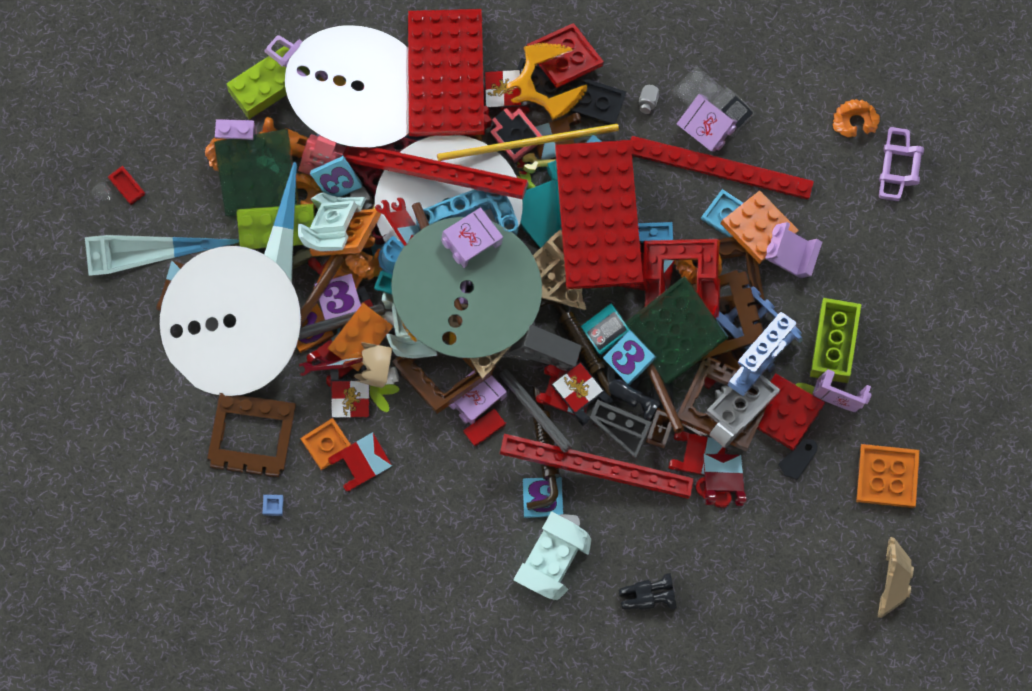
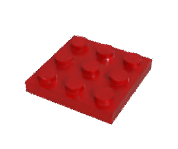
M574 23L527 44V46L538 43L561 44V46L565 45L566 48H572L573 51L539 64L556 88L590 73L604 64V61Z
M775 373L770 382L779 388L780 392L768 404L757 429L794 451L824 407L825 402Z

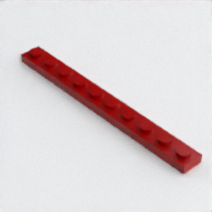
M635 136L631 137L632 156L807 200L810 198L814 183L812 180Z
M346 146L343 154L347 162L522 200L528 187V180L376 147L360 148Z
M504 434L502 439L501 455L687 499L691 496L693 478L571 449L568 452H563L559 446Z

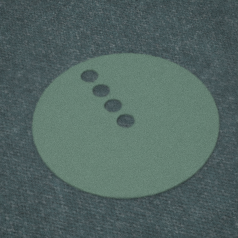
M464 217L444 219L416 233L400 252L392 275V296L396 311L405 327L417 340L439 353L459 358H479L501 352L522 338L537 316L542 297V282L538 265L530 250L515 234L505 231L508 229L492 222L503 236L502 244L496 248L493 245L468 260L467 267L463 268L461 264L454 260L452 251L445 248L441 239L445 229ZM468 280L473 283L474 290L471 293L461 291L460 284L463 281ZM460 297L468 301L467 309L462 311L457 310L454 306V301ZM451 315H459L462 318V325L460 327L454 328L449 325L448 319ZM446 332L454 333L457 338L456 342L452 345L445 344L442 340L443 334Z

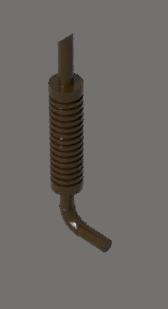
M541 298L539 308L547 304H552L556 307L561 316L558 322L562 329H564L565 334L570 341L581 345L579 357L592 376H597L606 393L612 398L608 387L610 383L603 373L606 367L596 353V350H594L577 318H575L574 313H567L563 304Z
M532 386L534 400L536 402V397L541 393V391ZM536 402V404L550 419V413L548 411H544L543 404ZM533 417L537 442L555 446L554 440ZM541 464L543 479L549 481L550 495L543 500L527 502L528 510L548 507L556 501L558 497L556 479L560 477L559 468Z

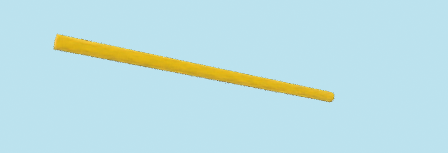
M618 124L439 153L437 154V160L444 161L619 131Z

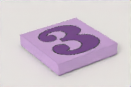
M352 274L332 279L319 298L325 320L355 312L361 306Z

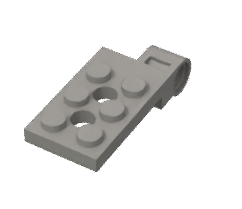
M763 375L751 387L757 391V395L753 396L747 392L742 396L729 387L707 409L706 414L718 423L711 431L710 436L724 448L780 392V389ZM742 401L745 407L738 408L735 402Z

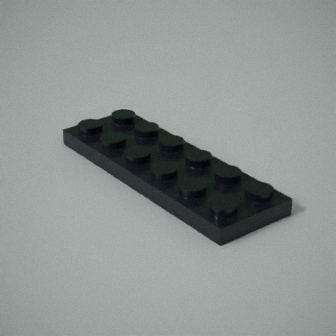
M521 58L517 70L524 69L526 59ZM539 64L535 65V77L531 78L536 92L547 96L549 99L587 85V91L584 92V96H581L582 99L568 112L572 114L579 113L582 117L607 125L616 124L627 91L583 77L574 79L556 88Z

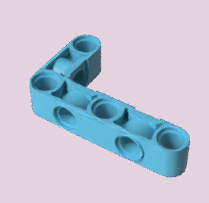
M474 189L423 209L426 218L429 219V225L444 219L466 217L480 207L483 211L491 209L499 225L505 228L506 225L511 224L514 228L508 232H512L515 235L518 234V220L507 196H492L489 192ZM458 205L465 206L462 210H458L455 207ZM416 219L417 227H418L419 230L421 231L420 226H419V224H418V221H417V219Z

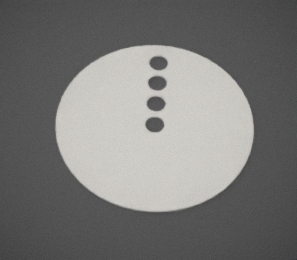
M362 26L332 27L319 31L304 40L289 59L285 74V87L289 102L298 117L317 134L342 145L360 148L391 144L409 134L408 47L399 40L384 32ZM299 66H306L309 68L310 74L302 77L297 74L296 69ZM317 71H324L328 74V79L323 82L318 81L315 78V73ZM335 76H343L346 79V84L344 86H336L333 83V78ZM356 80L361 81L365 88L362 91H355L352 89L351 83Z
M461 135L432 136L409 145L400 153L437 160V154L487 146V144ZM498 152L441 161L516 177L511 166ZM384 170L376 189L374 206L379 204L383 209L381 201L387 200L390 205V212H394L395 210L391 207V203L396 202L397 206H399L397 198H403L406 210L416 224V216L412 209L414 203L420 202L422 208L425 209L442 202L446 198H452L474 189ZM508 197L518 220L519 228L522 216V199ZM458 205L455 208L458 210H462L465 208V206ZM491 209L485 210L484 212L491 222L498 224ZM381 214L377 225L381 235L384 236L385 243L392 236L401 241L386 217ZM509 224L506 225L505 228L510 230L513 229L514 226Z
M224 246L210 249L187 262L169 284L160 312V333L170 362L196 388L216 395L223 393L225 396L253 392L276 378L288 364L294 353L301 326L298 297L286 273L266 255L256 250L239 246ZM227 314H233L236 317V324L232 328H227L223 323V319ZM210 317L218 320V328L215 331H209L206 328V321ZM191 321H198L201 325L200 332L196 335H192L188 331V325ZM174 324H179L183 328V334L179 338H174L170 333V329Z

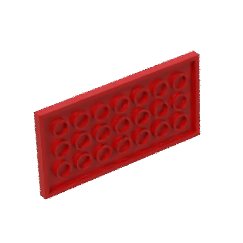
M482 9L408 11L409 136L485 135Z
M631 140L555 145L566 290L643 284Z

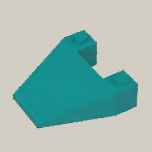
M556 160L547 163V171L552 181L526 190L522 200V216L519 226L539 248L560 229L562 231Z

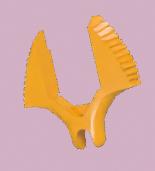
M548 43L525 46L526 64L518 78L506 85V89L516 87L520 90V95L511 99L513 103L523 101L535 102L548 111L552 120L560 118L561 115L564 116L582 99L581 96H584V92L587 91V85L548 99L547 96L536 92L531 75L535 65L573 51L572 48H566L565 45L561 46V44L552 45Z

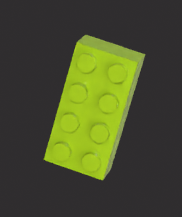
M283 46L275 53L283 58L290 49ZM270 56L226 83L228 92L248 119H251L287 95L285 87L287 68L279 65ZM305 66L298 67L307 76L309 75V71Z
M314 204L295 205L293 246L304 245L299 238L298 224L308 228L311 227L315 218ZM280 206L239 209L237 211L240 247L249 249L267 248Z
M823 298L810 377L819 378L829 369L835 372L832 381L849 382L861 304Z

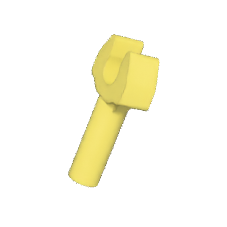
M529 153L523 157L522 161L531 162L532 164L524 165L523 170L528 173H535L538 167H547V163L556 159H537L534 153Z

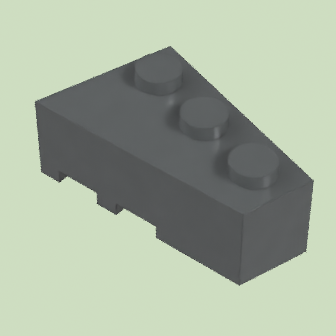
M530 325L525 335L510 347L509 353L548 365L551 364L567 371L576 366L581 345Z
M597 400L590 416L591 421L637 460L652 423Z

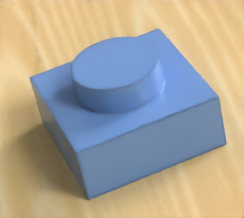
M263 495V516H283L284 496Z

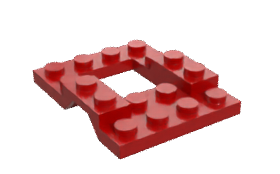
M720 240L644 241L643 283L646 292L645 307L641 314L640 334L642 336L716 335V318H719L720 279L718 278ZM664 260H698L697 296L665 297L666 281L663 279Z

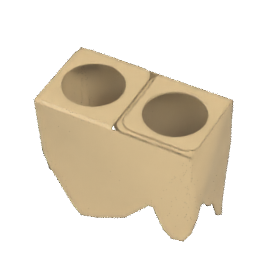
M362 342L361 344L365 349L362 351V363L367 369L362 374L354 376L361 380L355 382L383 388L387 383L392 348Z

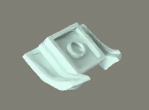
M324 192L312 197L311 201L317 207L318 212L311 227L308 228L298 224L299 238L304 246L318 251L343 250L348 239L347 227L354 212L361 211L366 200L365 197L343 198Z
M383 292L382 302L385 309H392L395 335L386 334L394 354L406 358L437 356L435 350L427 347L419 340L417 342L411 340L396 311L393 296Z
M551 511L542 527L543 532L526 563H522L514 581L549 599L558 600L568 590V588L560 583L578 550L587 555L589 554L591 538L585 530Z

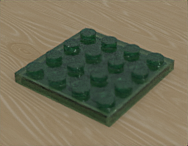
M288 129L253 135V140L227 139L214 142L225 216L237 215L239 209L280 207L293 165ZM297 186L295 188V205L299 204Z
M685 276L625 322L638 339L657 357L652 364L666 384L671 383L729 338Z

